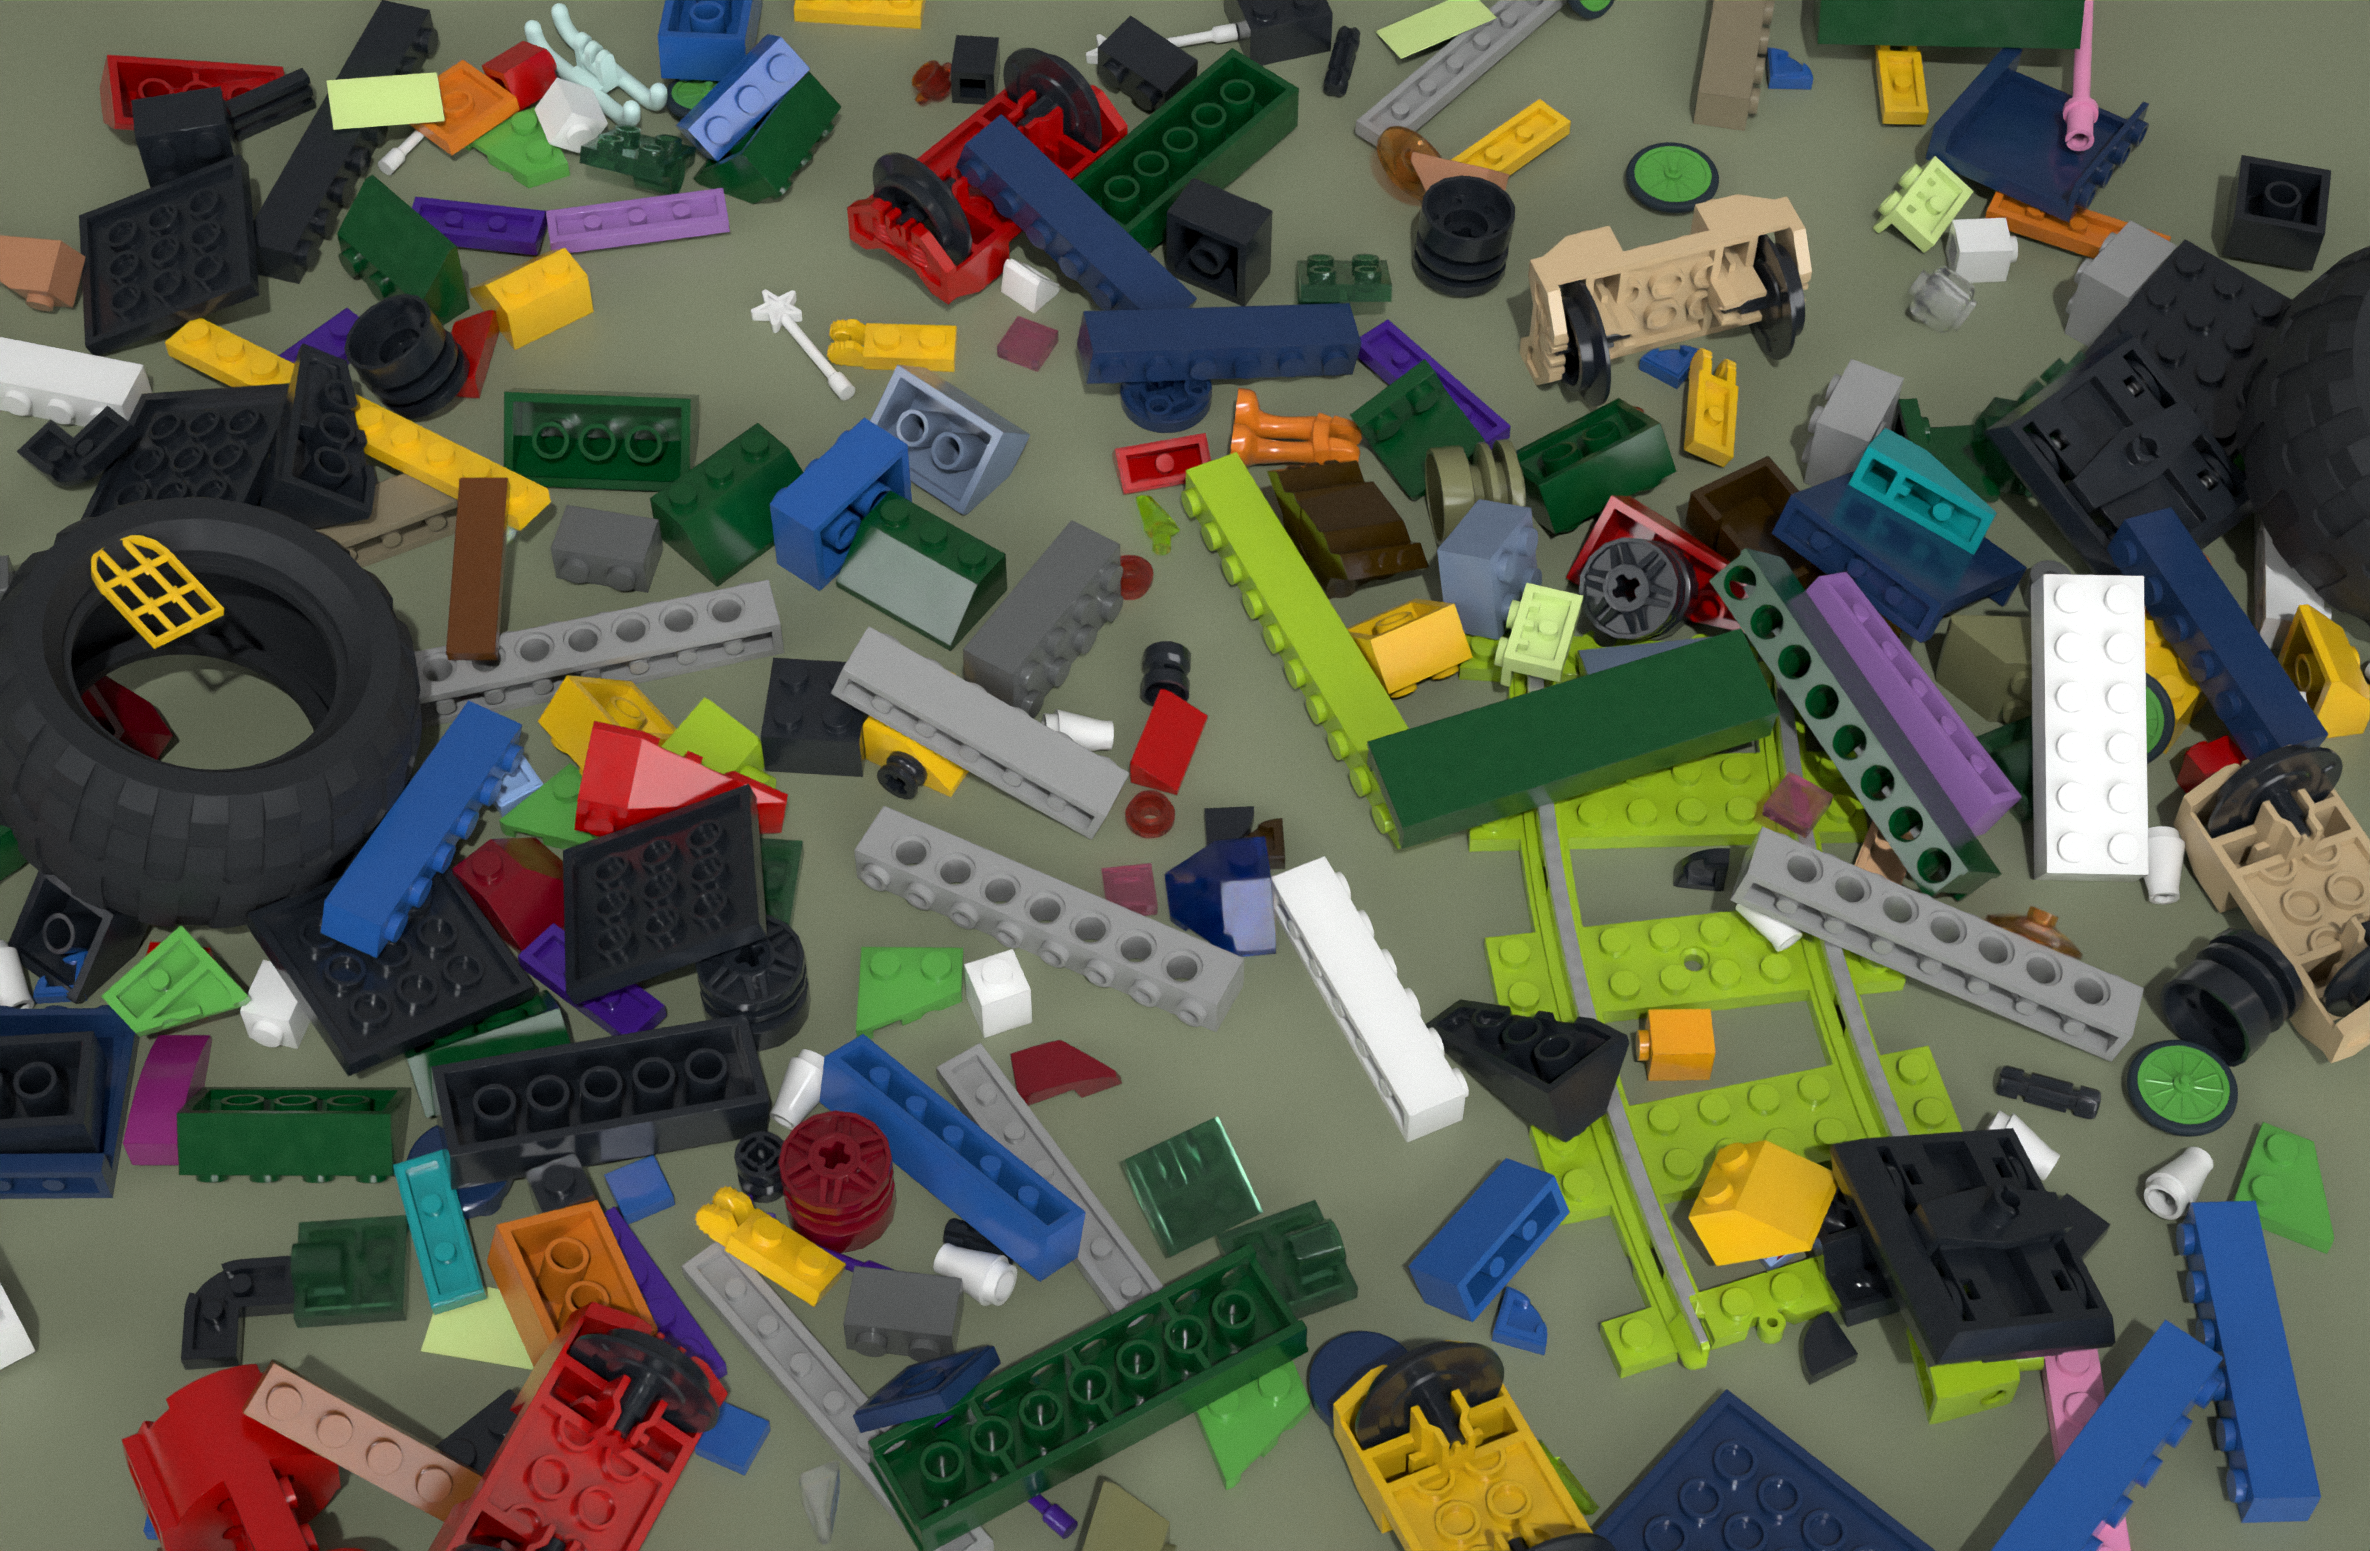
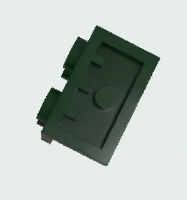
M1425 359L1350 414V417L1364 438L1413 501H1417L1426 494L1425 458L1429 448L1460 445L1464 449L1469 462L1473 459L1475 445L1478 442L1485 441L1448 394L1437 374Z
M1917 398L1898 399L1891 431L1927 450L1984 502L1998 501L2000 489L1986 436L1983 433V426L1977 424L1930 427L1928 417L1921 416Z

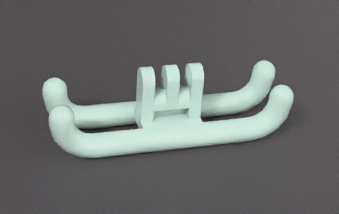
M562 3L555 4L552 7L551 14L558 33L575 51L577 63L575 67L550 47L538 21L529 20L525 23L524 31L527 42L545 48L551 53L557 65L555 74L563 80L592 88L603 113L621 127L633 128L638 124L641 118L638 103L654 111H659L666 105L668 94L665 85L655 83L648 89L615 62L612 53L603 49L602 45L592 40L587 33L579 32L570 19L566 5ZM619 86L636 101H626L622 107L607 92Z

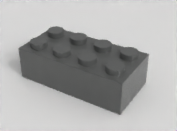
M1071 520L964 647L965 681L980 685L990 695L1012 707L1024 710L1031 718H1035L1043 705L1044 697L1053 686L1059 687L1065 681L1071 664L1080 653L1086 654L1092 648L1097 632L1106 621L1112 622L1122 608L1124 599L1121 596L1123 567L1120 566V544Z

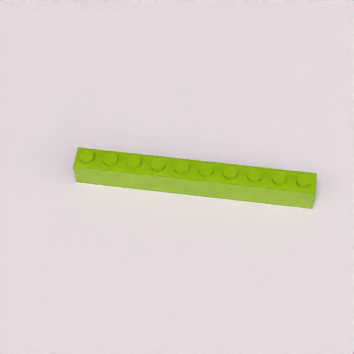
M1235 452L1187 469L1185 491L1181 492L1182 503L1187 515L1190 518H1197L1201 525L1202 536L1207 548L1210 551L1216 550L1222 560V568L1227 581L1231 585L1237 584L1242 592L1243 604L1249 617L1259 620L1263 627L1264 638L1269 650L1273 654L1279 653L1284 662L1285 673L1289 683L1294 689H1301L1306 698L1307 710L1312 721L1315 724L1321 723L1328 734V743L1334 757L1337 760L1343 759L1350 770V779L1354 790L1360 797L1366 796L1372 806V815L1377 828L1382 834H1389L1397 849L1401 848L1398 841V831L1374 772H1370L1367 765L1369 751L1367 741L1409 729L1238 453Z

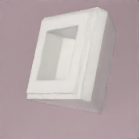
M1012 258L1010 260L1007 259L1004 264L1001 292L1032 313H1036L1055 297L1061 289L1058 287L1059 284L1028 264Z

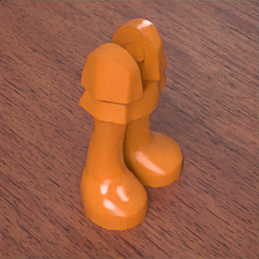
M1238 388L1230 454L1237 452L1246 467L1254 464L1293 462L1304 464L1318 462L1322 464L1325 460L1334 459L1338 461H1359L1361 452L1357 445L1362 440V433L1354 421L1336 415L1331 417L1320 412L1317 416L1290 417L1272 415L1261 410L1256 392L1251 389ZM1270 439H1295L1304 440L1306 442H1289Z

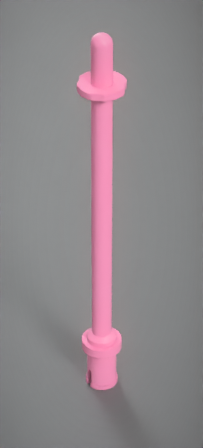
M2085 0L2080 49H2074L2073 96L2063 107V119L2067 124L2065 142H2067L2068 148L2074 151H2085L2093 146L2094 123L2099 116L2098 104L2090 98L2094 0Z

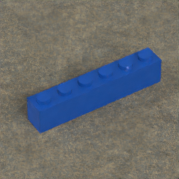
M468 700L325 899L321 925L322 934L375 958L379 956L388 941L393 943L398 941L406 927L408 912L413 906L420 908L430 892L432 886L431 879L435 873L443 874L448 869L454 857L455 845L460 838L467 840L477 824L481 807L483 805L490 807L495 801L501 788V778L506 772L513 774L517 769L524 753V747L519 745L522 724Z
M862 1034L824 1057L819 1102L830 1111L857 1113L874 1122L888 1139L892 1162L1039 1282L1078 1257L1086 1211L867 1036Z
M2256 1201L2192 1202L2183 1223L2177 1225L2176 1245L2181 1256L2186 1255L2189 1268L2186 1275L2187 1298L2190 1303H2196L2199 1316L2196 1323V1340L2223 1357L2214 1376L2222 1381V1384L2211 1401H2216L2220 1417L2216 1424L2217 1444L2221 1452H2227L2230 1465L2226 1479L2229 1499L2232 1503L2238 1504L2241 1523L2308 1521L2321 1499V1494Z
M2165 1319L1991 1551H2099L2104 1543L2097 1538L2106 1524L2116 1529L2132 1507L2134 1501L2127 1497L2136 1484L2146 1489L2161 1468L2164 1461L2157 1456L2163 1447L2168 1444L2175 1449L2188 1432L2193 1421L2186 1416L2195 1404L2205 1409L2215 1396L2222 1381L2214 1376L2223 1357Z

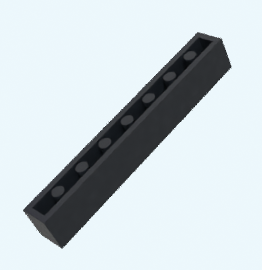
M382 0L336 80L421 74L424 62L428 55H432L435 52L438 44V32L433 27L430 10ZM327 93L253 221L258 275L300 284L308 268H312L315 265L318 250L326 236H330L333 233L336 218L344 205L350 203L354 186L361 174H365L368 171L371 156L376 147L385 141L388 126L334 130L329 95Z

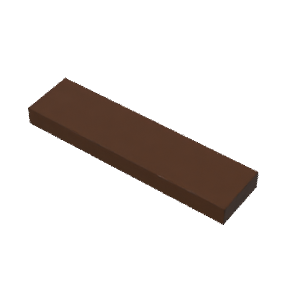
M459 478L446 644L448 660H498L510 497L508 478Z

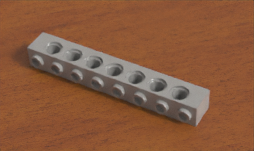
M769 580L754 583H742L735 587L710 592H698L690 596L661 602H649L642 606L612 612H600L593 616L563 622H551L544 626L519 631L503 632L499 635L498 660H448L446 646L414 651L421 689L419 701L422 714V728L453 722L468 700L496 713L550 702L567 675L625 680L638 684L784 653L781 624Z
M883 806L854 850L857 878L862 880L868 887L877 891L886 890L905 898L918 909H930L947 916L962 928H975L995 937L1006 947L1014 949L1019 947L1040 956L1044 962L1053 967H1065L1082 974L1097 986L1112 987L1126 993L1141 1005L1147 1007L1156 1006L1175 1014L1181 1021L1190 1026H1203L1217 1032L1243 987V957L886 806ZM917 863V865L909 866L907 864ZM953 882H962L961 884L957 885L950 884ZM997 901H1007L1003 904L994 903ZM1041 920H1051L1052 922H1049V923H1041V922H1039V921H1041ZM1087 939H1095V940H1098V941H1096V942H1085L1084 940H1087ZM1133 958L1143 959V961L1140 962H1132L1129 960ZM1176 978H1187V979H1190V980L1184 981V982H1180V981H1176V980H1174V979H1176Z
M1763 826L1745 853L1730 899L1735 903L2110 1062L2113 1061L2133 1036L2144 988L2128 982L2118 975L2097 969L2077 960L2071 955L2057 952L2029 940L2024 935L2005 930L1982 920L1974 914L1965 913L1939 902L1927 894L1913 891L1886 879L1880 874L1866 871L1840 860L1833 854L1821 852L1793 840L1783 833L1774 832Z

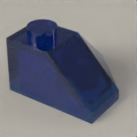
M1265 836L1214 841L1164 874L1169 918L1172 923L1184 931L1190 928L1209 941L1210 944L1240 957L1276 954L1272 880Z

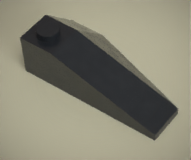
M302 343L298 350L264 479L260 507L292 517L291 519L299 521L311 529L367 520L373 510L377 478L374 467L367 464L364 452L367 439L365 431L359 430L354 409L358 404L346 360Z
M1462 999L1425 1024L1428 1029L1433 1027L1438 1032L1445 1053L1532 1125L1565 1143L1583 1133L1589 1125L1606 1113L1630 1044L1626 1034L1594 1018L1579 1016L1574 1023L1555 1020L1553 1012L1538 1011L1534 1017L1513 1015L1510 1006Z

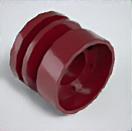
M836 1110L813 1115L793 1128L782 1144L778 1161L790 1227L812 1243L838 1253L863 1249L879 1239L892 1223L897 1203L892 1155L888 1139L874 1122L857 1113Z

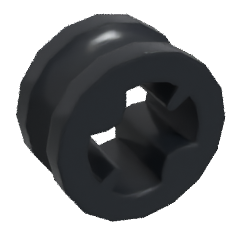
M894 751L888 756L887 765H883L878 770L877 778L880 784L894 796L905 800L912 799L918 792V786H921L927 780V771L913 756L901 751Z

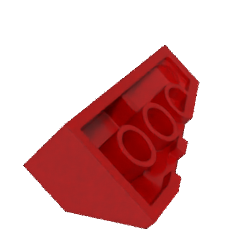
M107 55L99 88L103 122L113 129L134 130L131 100L221 86L224 100L227 101L284 76L283 66Z
M1612 495L1566 578L1580 586V575L1588 558L1603 544L1625 537L1665 542L1680 550L1690 561L1699 583L1697 605L1689 620L1729 630L1740 629L1741 626L1709 581L1731 562L1634 498ZM1629 580L1631 588L1626 591V596L1637 598L1634 590L1640 586L1639 581ZM1730 580V589L1736 597H1749L1743 589L1747 584Z
M594 721L578 794L574 830L588 832L601 837L749 784L757 797L759 834L782 832L788 794L736 771L726 772L725 774L701 765L703 757L693 752L687 751L682 757L658 746L660 738L645 731Z

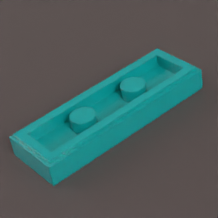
M443 1149L394 1164V1172L434 1315L487 1299L457 1189L451 1190Z

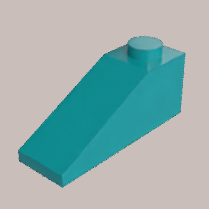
M1886 427L1868 445L1848 484L1973 555L1977 552L1997 515L1995 510L1927 450Z

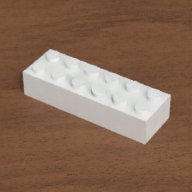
M2043 574L2031 585L2034 880L2135 882L2149 875L2144 576Z

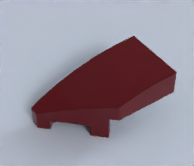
M1062 1040L1043 1043L1010 1054L1017 1092L1028 1106L1071 1090H1075L1081 1098L1122 1084L1120 1075L1114 1069Z

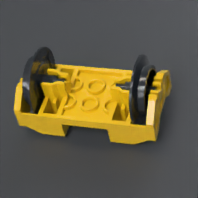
M1451 1340L1420 1346L1400 1356L1389 1365H1381L1371 1369L1333 1404L1334 1437L1343 1452L1356 1488L1380 1532L1383 1534L1394 1530L1405 1551H1616L1613 1544L1607 1538L1593 1534L1504 1386L1503 1363L1498 1354L1488 1346Z

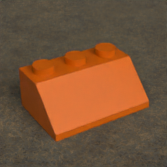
M598 1200L496 1224L487 1264L533 1367H535L538 1360L563 1328L570 1314L592 1301L641 1318L652 1326L651 1336L658 1332L655 1321Z

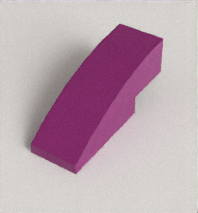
M158 1035L142 1068L126 1126L123 1145L132 1165H179L177 1112L202 1087H205L212 1046L210 1035Z

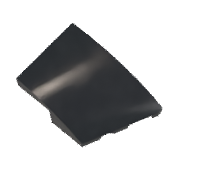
M1838 1186L1813 1244V1249L1835 1305L1846 1327H1850L1900 1312V1309Z

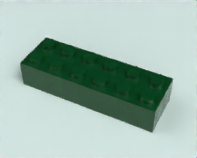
M1814 0L1813 24L1818 44L2080 49L2085 0Z
M1231 48L1072 181L1146 251L1150 252L1167 238V211L1193 178L1224 189L1298 126L1299 88Z

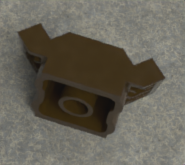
M1325 460L1322 464L1311 462L1306 463L1305 466L1289 465L1286 469L1267 471L1282 511L1284 529L1329 600L1332 598L1349 597L1357 591L1359 586L1375 579L1384 580L1391 578L1399 572L1429 568L1421 543L1410 540L1404 520L1374 481H1364L1357 460Z

